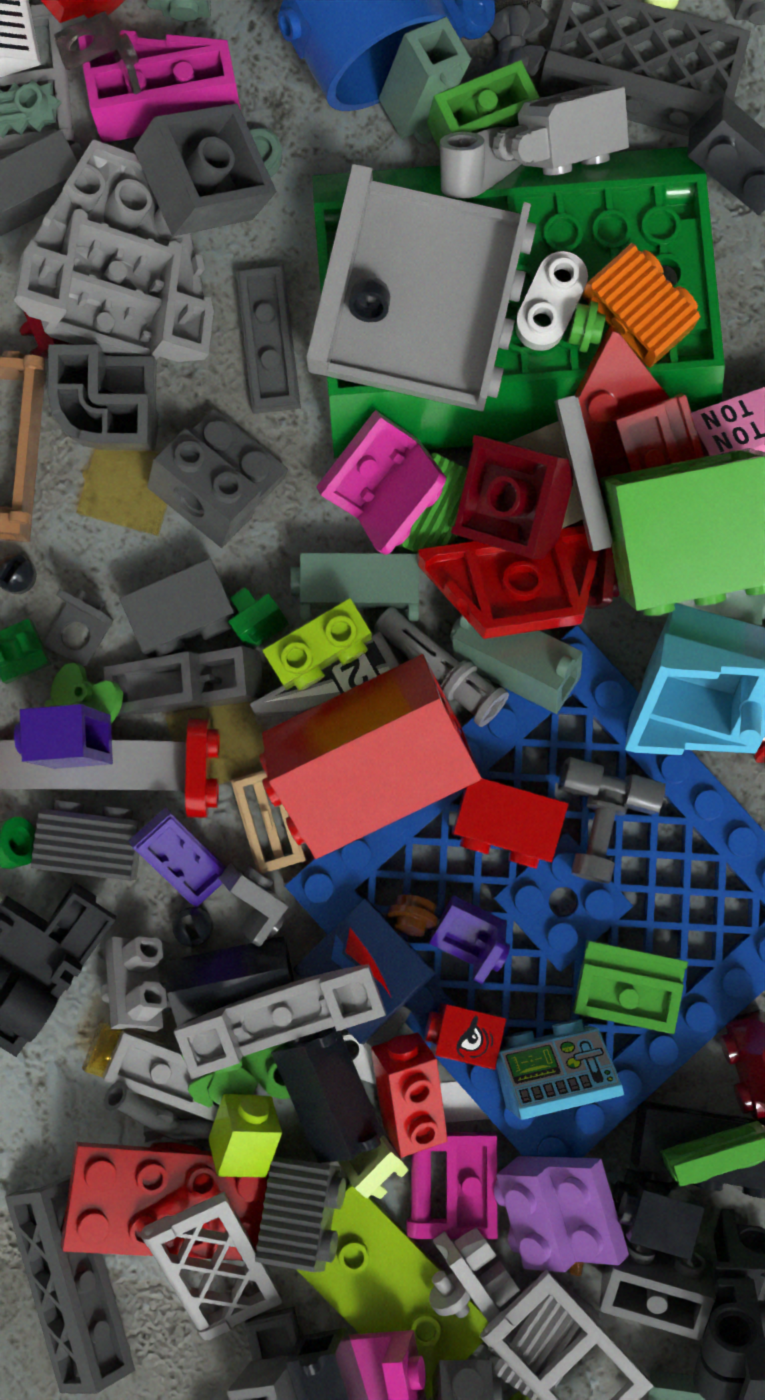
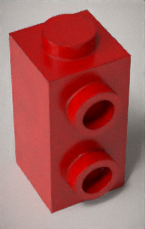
M419 1032L396 1036L388 1042L372 1046L371 1052L383 1129L399 1156L402 1158L448 1142L437 1058Z

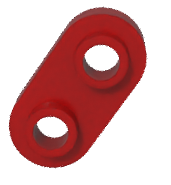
M189 718L185 778V809L187 817L208 818L209 808H218L219 780L218 778H210L211 758H219L220 730L211 729L210 719Z

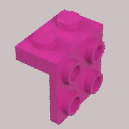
M375 410L316 488L321 496L356 517L375 549L383 555H388L395 546H399L407 539L412 525L423 511L439 499L446 482V476L418 438Z
M414 1330L349 1335L368 1400H427L425 1393V1364L423 1357L418 1355Z

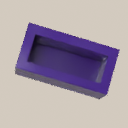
M82 704L20 709V723L15 725L14 742L17 752L22 756V762L53 769L113 764L110 714Z

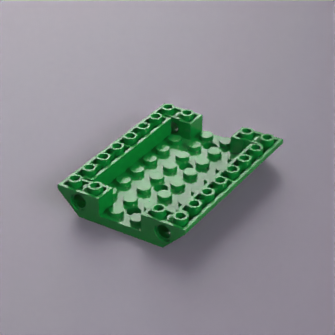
M688 147L609 153L610 160L607 162L586 165L581 164V161L572 163L571 172L559 175H544L543 168L524 166L521 164L500 182L482 194L471 198H453L442 193L440 165L373 170V181L514 213L521 214L523 203H530L531 207L527 222L537 225L530 255L520 252L516 270L524 271L526 274L519 302L509 300L505 318L513 319L515 322L508 350L498 348L494 366L504 368L497 398L487 396L484 411L482 412L327 376L334 459L339 458L375 410L418 438L427 451L473 448L474 443L472 440L474 435L507 443L559 421L554 401L574 396L609 328V325L605 322L599 345L590 343L587 352H581L578 345L568 343L573 315L560 342L548 350L538 351L530 349L519 340L515 329L519 309L542 261L550 254L560 251L573 253L584 262L588 272L587 282L631 243L635 244L639 251L648 250L661 265L671 267L677 275V283L673 287L681 286L694 297L698 305L697 311H699L701 317L693 330L651 368L646 364L645 366L670 398L680 393L686 395L691 413L722 402L725 362L707 177L705 170L688 157ZM351 172L312 175L321 295ZM560 269V270H557V271L554 272V276H557V275L560 274V273H569V272L566 271V270ZM581 296L579 303L589 305ZM537 314L533 317L534 322L540 327H546L551 324L550 318L545 314Z

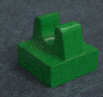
M245 586L229 597L239 611V614L228 622L247 648H256L289 625L269 593L256 601Z
M25 619L0 630V678L3 683H11L52 665L31 619Z

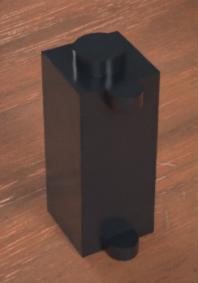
M284 936L265 940L260 947L254 943L168 960L166 961L167 982L160 984L166 989L167 1007L163 1010L165 1013L173 1012L176 1025L179 1027L241 999L294 982V975L287 942L285 943Z
M335 1026L288 1041L271 1052L318 1163L352 1160L361 1152L371 1151L381 1144L379 1138L384 1133L340 1031H336Z
M347 1327L298 1337L286 1361L297 1400H368Z

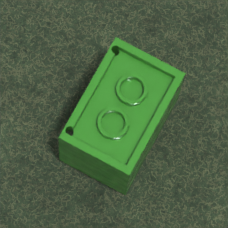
M746 448L600 478L606 517L613 542L611 547L619 594L636 611L643 610L644 615L654 616L672 612L675 610L674 603L694 600L695 605L699 606L716 604L726 600L725 593L744 589L746 595L765 594V452Z

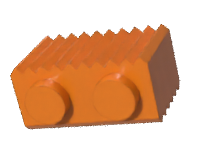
M631 243L587 282L582 297L588 304L590 301L598 302L597 313L606 314L605 322L609 326L617 328L635 354L651 368L693 330L701 316L699 311H697L698 305L694 297L681 286L674 288L671 282L666 280L664 274H662L663 267L659 260L648 250L639 251L636 245Z

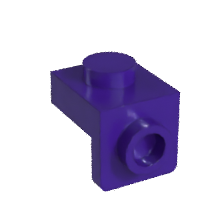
M453 895L437 921L436 928L430 933L429 944L474 965L472 980L483 984L491 970L498 972L502 968L509 954L510 944L506 942L507 921Z

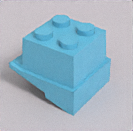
M674 603L675 610L669 613L645 670L642 688L630 714L625 750L634 753L682 755L684 750L756 753L765 737V627Z

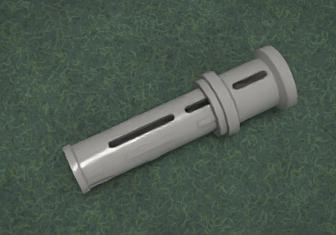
M395 607L387 609L377 620L374 632H381L384 639L408 657L409 660L424 654L447 700L452 701L455 699L475 716L474 722L479 727L487 725L500 712L508 699V691L504 688L496 689L476 673L477 666L472 662H459L434 642L432 638L401 615Z

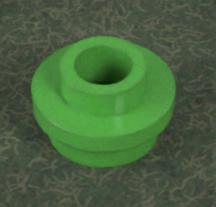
M590 301L589 305L577 303L574 311L568 343L578 345L581 352H587L590 343L599 345L606 314L597 313L598 302Z

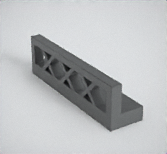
M67 1175L41 1188L16 1191L5 1196L59 1392L97 1394L134 1372L135 1367L103 1255L100 1253L62 1251L61 1239L71 1175ZM31 1203L37 1225L30 1219L27 1204ZM41 1257L48 1262L51 1275L45 1270ZM56 1307L62 1312L65 1325L59 1320ZM69 1355L76 1362L80 1377H75Z

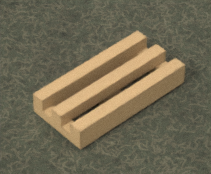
M264 770L231 780L256 869L261 873L306 861L302 844L298 845L288 829L286 818L289 815L281 804L279 807L293 852L292 855H284L267 794L262 783V779L268 777ZM252 784L275 860L266 862L244 788Z

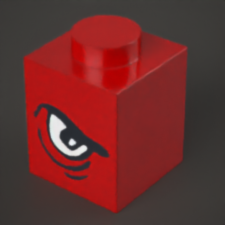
M440 1003L438 1013L431 1011L429 1014L424 1041L431 1043L430 1050L435 1056L495 1070L506 1018Z

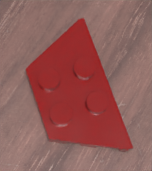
M609 326L574 394L579 399L602 498L600 478L629 472L612 418L658 401L662 402L670 399L669 395L655 380L642 360L638 358L624 340L621 333L613 326Z
M583 525L562 528L557 544L548 552L544 560L531 559L484 543L472 541L418 549L417 563L420 569L483 639L581 624L600 550L592 551L589 549Z

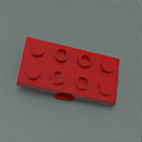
M76 1142L61 1239L62 1251L153 1256L141 1238V1231L145 1226L168 1215L171 1217L223 1192L228 1197L257 1250L256 1246L259 1241L258 1234L264 1210L263 1203L266 1198L265 1192L269 1170L266 1177H219L216 1174L211 1151H201L195 1146L177 1142H155L150 1147ZM219 1217L204 1223L202 1229L223 1233L226 1231ZM176 1237L164 1243L170 1254H178L185 1238ZM195 1240L188 1257L212 1259L219 1244ZM229 1246L223 1260L244 1261L237 1248Z

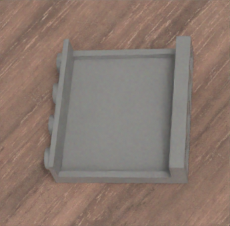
M352 164L307 353L308 371L314 374L483 412L487 396L497 398L504 368L494 366L498 348L508 350L515 320L505 318L509 300L519 302L526 272L516 270L520 252L530 255L537 224L527 222L531 204L524 202L521 214L376 182L373 181L372 168ZM361 278H378L388 286L390 305L387 316L381 321H361L354 317L349 310L348 304L351 290ZM369 296L368 303H376V298Z

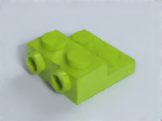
M349 598L262 651L286 691L293 686H296L298 691H302L324 678L325 675L322 669L339 660L343 666L368 651L365 643L372 640V634L353 601Z

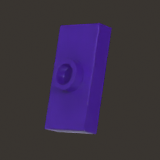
M167 807L128 840L132 848L195 908L223 884L219 877L226 869V866Z

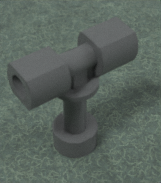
M570 757L564 760L558 789L588 797L586 806L595 810L586 854H575L571 874L582 879L610 884L615 863L607 860L606 854L615 815L625 816L627 808L651 815L659 813L665 795L666 783L633 774L625 777V779L603 774L604 766Z

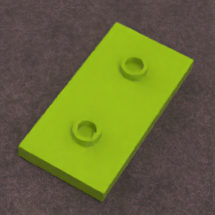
M350 1183L346 1187L341 1209H334L331 1230H335L338 1233L337 1251L333 1262H326L325 1271L322 1272L297 1271L359 1334L414 1330L418 1355L423 1357L425 1364V1393L428 1400L432 1396V1375L439 1361L467 1360L484 1342L480 1338V1334L489 1322L472 1298L467 1303L470 1310L465 1317L458 1318L455 1314L449 1316L438 1315L430 1305L429 1296L434 1287L432 1282L433 1275L438 1271L444 1270L412 1238L407 1237L406 1231L371 1196L368 1199L365 1198Z

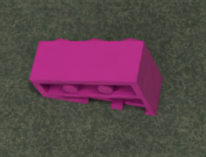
M76 26L90 110L102 143L142 136L156 116L238 104L240 108L227 40L166 34V40L138 38L136 31L121 30L120 36L95 34L92 32L91 27Z

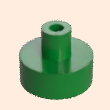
M12 817L0 821V867L14 869L28 865L32 861L36 830L25 818Z

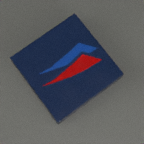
M364 899L293 968L299 977L304 979L335 970L369 964L386 1010V1016L346 1028L359 1044H365L436 974L427 962L367 899Z

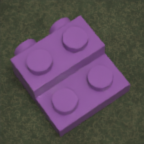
M518 1156L496 1174L495 1199L500 1206L506 1207L511 1223L508 1243L513 1252L520 1254L524 1269L544 1271L547 1269L548 1271L566 1272L575 1262L620 1265L629 1255L622 1228L618 1222L619 1218L602 1159Z

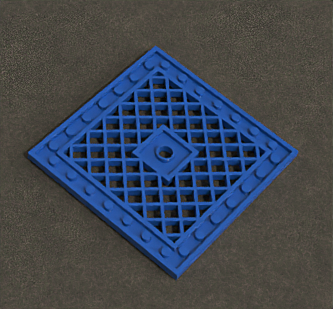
M576 625L560 641L582 651L581 678L568 698L572 695L583 708L562 706L558 713L555 714L505 689L509 693L508 699L500 712L487 725L479 727L474 722V716L462 729L483 779L512 781V787L518 789L521 787V781L547 783L546 797L555 799V783L559 782V776H556L557 749L582 750V761L590 763L592 751L617 752V778L625 779L627 756L646 778L666 783L664 798L682 818L659 816V813L648 814V816L615 815L612 848H608L606 854L612 856V862L615 863L610 884L582 879L571 874L575 854H586L589 820H594L595 813L589 812V808L586 806L588 797L580 795V812L566 811L565 818L579 819L578 844L568 832H564L559 837L552 862L539 860L537 869L527 866L516 876L517 863L508 861L507 877L481 876L482 853L474 851L473 875L446 874L448 846L460 847L461 840L448 839L449 812H458L459 805L451 803L463 793V788L337 850L314 859L285 885L287 890L327 935L364 900L355 889L368 877V900L380 913H388L389 907L392 905L374 904L376 877L404 879L403 895H410L411 879L438 881L437 908H435L434 912L438 920L445 910L446 881L472 883L471 904L476 907L480 905L481 883L505 885L493 896L505 912L487 911L507 921L506 942L510 944V951L503 964L502 982L484 981L483 984L472 980L474 965L468 963L467 980L441 978L442 952L445 951L429 944V942L407 941L408 935L400 933L414 950L434 951L433 970L436 974L404 1004L411 1009V1013L405 1023L414 1033L419 1032L423 1040L430 1012L438 1013L440 1003L457 1006L441 987L466 988V1009L473 1011L475 989L501 990L500 1017L506 1018L500 1046L505 1045L503 1037L508 1035V1027L534 1028V1038L542 1037L544 1029H553L552 1025L566 1021L544 1019L545 993L571 994L570 1020L579 1019V1014L573 1012L582 960H584L586 940L596 941L609 929L608 944L618 946L619 926L643 928L642 951L653 953L654 928L678 930L677 957H667L688 961V966L709 968L687 988V969H685L684 987L675 1034L627 1024H618L604 1020V1023L582 1021L583 1027L589 1025L599 1028L600 1032H604V1043L622 1084L623 1096L521 1120L506 1109L497 1067L493 1070L435 1056L522 1156L582 1158L719 1033L728 1022H731L765 990V917L759 921L760 904L765 909V831L691 750H684L682 755L634 753L625 750L629 717L639 692L581 628ZM550 715L549 740L523 739ZM559 715L584 716L583 742L558 741ZM593 719L615 744L592 743ZM514 747L513 773L486 772ZM522 747L548 748L547 775L521 774ZM442 812L440 839L414 837ZM623 821L648 823L647 850L622 849ZM658 823L682 825L681 852L657 851ZM693 830L715 854L692 853ZM413 844L440 846L438 873L411 872ZM405 845L404 871L377 870ZM492 845L490 847V849H502ZM622 856L646 858L645 885L621 884ZM657 858L681 860L680 887L655 886ZM691 860L715 861L714 889L690 888ZM726 867L748 891L725 890ZM560 887L569 888L576 897L574 910L565 916L554 914L549 906L550 895ZM620 891L645 893L644 920L621 919L633 905ZM655 893L679 895L678 922L654 920ZM690 895L714 897L713 924L689 922ZM725 897L748 899L747 926L724 924ZM514 922L538 949L512 947ZM689 930L712 932L711 959L687 957ZM724 932L745 934L723 954ZM512 956L538 957L537 984L511 982ZM547 959L559 972H562L572 962L571 986L546 984ZM510 991L536 992L535 1019L509 1017ZM614 1033L636 1034L613 1055ZM426 1042V1044L430 1048L431 1043Z

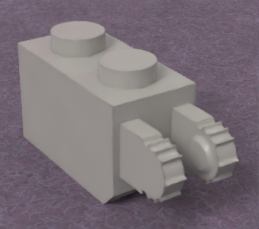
M591 85L525 102L518 113L519 126L501 130L500 133L497 132L496 137H493L494 141L491 149H493L496 159H500V161L511 162L514 160L522 163L524 166L543 168L544 175H559L571 172L572 163L581 161V164L586 165L607 162L610 160L609 153L629 148L625 87Z

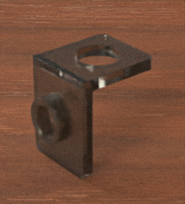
M105 11L54 34L53 38L66 70H71L111 51L133 94L136 95L141 92L134 64L139 63L133 44L126 33L118 36ZM83 35L94 36L93 42L86 49L81 51L70 50L71 44L77 38Z

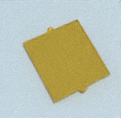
M95 449L89 470L83 472V478L86 482L76 513L159 537L168 504L147 488L153 459L158 454L150 451H104Z
M250 701L194 708L166 717L174 742H186L189 718L210 719L211 729L220 730L219 758H211L210 778H218L219 785L264 770L259 759V754L264 753L261 737L264 728L262 725H257Z

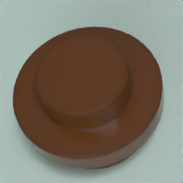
M414 895L397 896L395 905L389 907L387 917L395 923L397 931L410 936H423L425 931L434 930L438 918L434 915L435 904L425 898Z

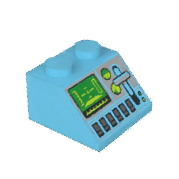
M582 1019L552 1025L554 1034L534 1038L533 1031H524L503 1037L505 1045L500 1046L496 1067L506 1109L521 1120L624 1095L622 1084L599 1028L589 1025L583 1027Z

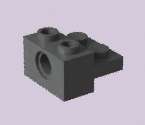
M213 409L191 431L185 428L153 459L147 488L220 548H223L252 518L255 508L285 478L288 468L218 411Z

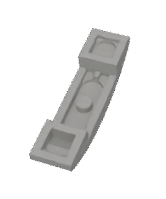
M0 740V789L185 791L186 742L112 740L113 764L53 769L22 762V756L17 752L14 740Z
M368 964L311 976L252 995L175 1028L174 1034L191 1079L239 1064L245 1055L334 1026L336 1031H340L386 1016V1010Z

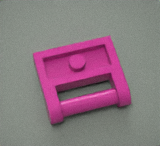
M447 1132L448 1142L411 1154V1217L406 1219L407 1237L435 1239L445 1231L450 1239H458L477 1227L485 1239H498L497 1201L494 1195V1187L497 1180L496 1132ZM431 1151H446V1219L431 1217Z

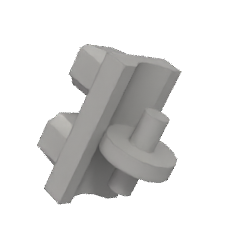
M140 936L134 939L111 937L105 942L108 983L101 987L102 1001L109 1003L111 1029L139 1028L156 1032L163 1028L162 1010L167 1007L166 989L159 982L158 963L163 958L162 941L158 938Z
M477 1227L454 1242L451 1241L445 1231L433 1239V1242L446 1259L454 1274L446 1275L444 1271H438L433 1275L432 1282L434 1287L429 1296L431 1307L438 1315L449 1316L455 1314L458 1318H463L469 1313L470 1308L467 1303L472 1298L490 1323L500 1313L498 1308L520 1291L511 1276L499 1261L481 1276L476 1277L474 1273L496 1257V1254Z

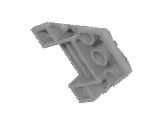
M92 139L65 183L59 197L49 209L40 228L21 255L14 302L29 317L41 320L44 331L50 337L75 345H99L102 352L108 355L154 356L156 360L159 357H163L176 362L204 360L209 355L214 310L211 297H204L200 275L205 270L202 255L195 254L191 233L172 237L136 154Z

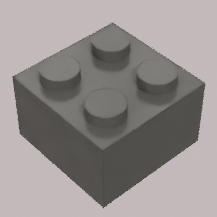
M238 104L156 116L133 148L172 237L251 221L277 192Z

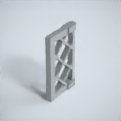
M225 1192L171 1217L168 1215L142 1229L141 1238L150 1249L202 1339H213L230 1331L231 1327L283 1303L281 1293L265 1264L255 1262L257 1250ZM219 1217L226 1231L223 1233L202 1229L204 1223ZM176 1237L185 1238L178 1254H170L164 1243ZM195 1240L219 1244L211 1261L188 1257ZM229 1246L237 1248L245 1262L244 1267L221 1263ZM181 1269L205 1272L198 1288L189 1286L181 1273ZM215 1274L238 1278L230 1294L208 1290ZM248 1280L255 1281L260 1292L250 1297L241 1296ZM204 1302L224 1307L206 1315L200 1304Z

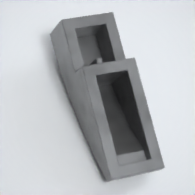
M244 646L201 654L183 652L103 667L104 681L108 680L118 683L123 691L122 706L117 716L207 708L256 701L264 697L260 651Z

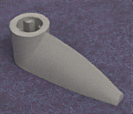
M495 127L478 133L455 132L440 139L442 193L453 198L475 197L500 182L518 168L522 163L514 160L511 162L500 161V159H496L493 149H491L493 147V137H496L497 132L500 133L501 130L512 127Z

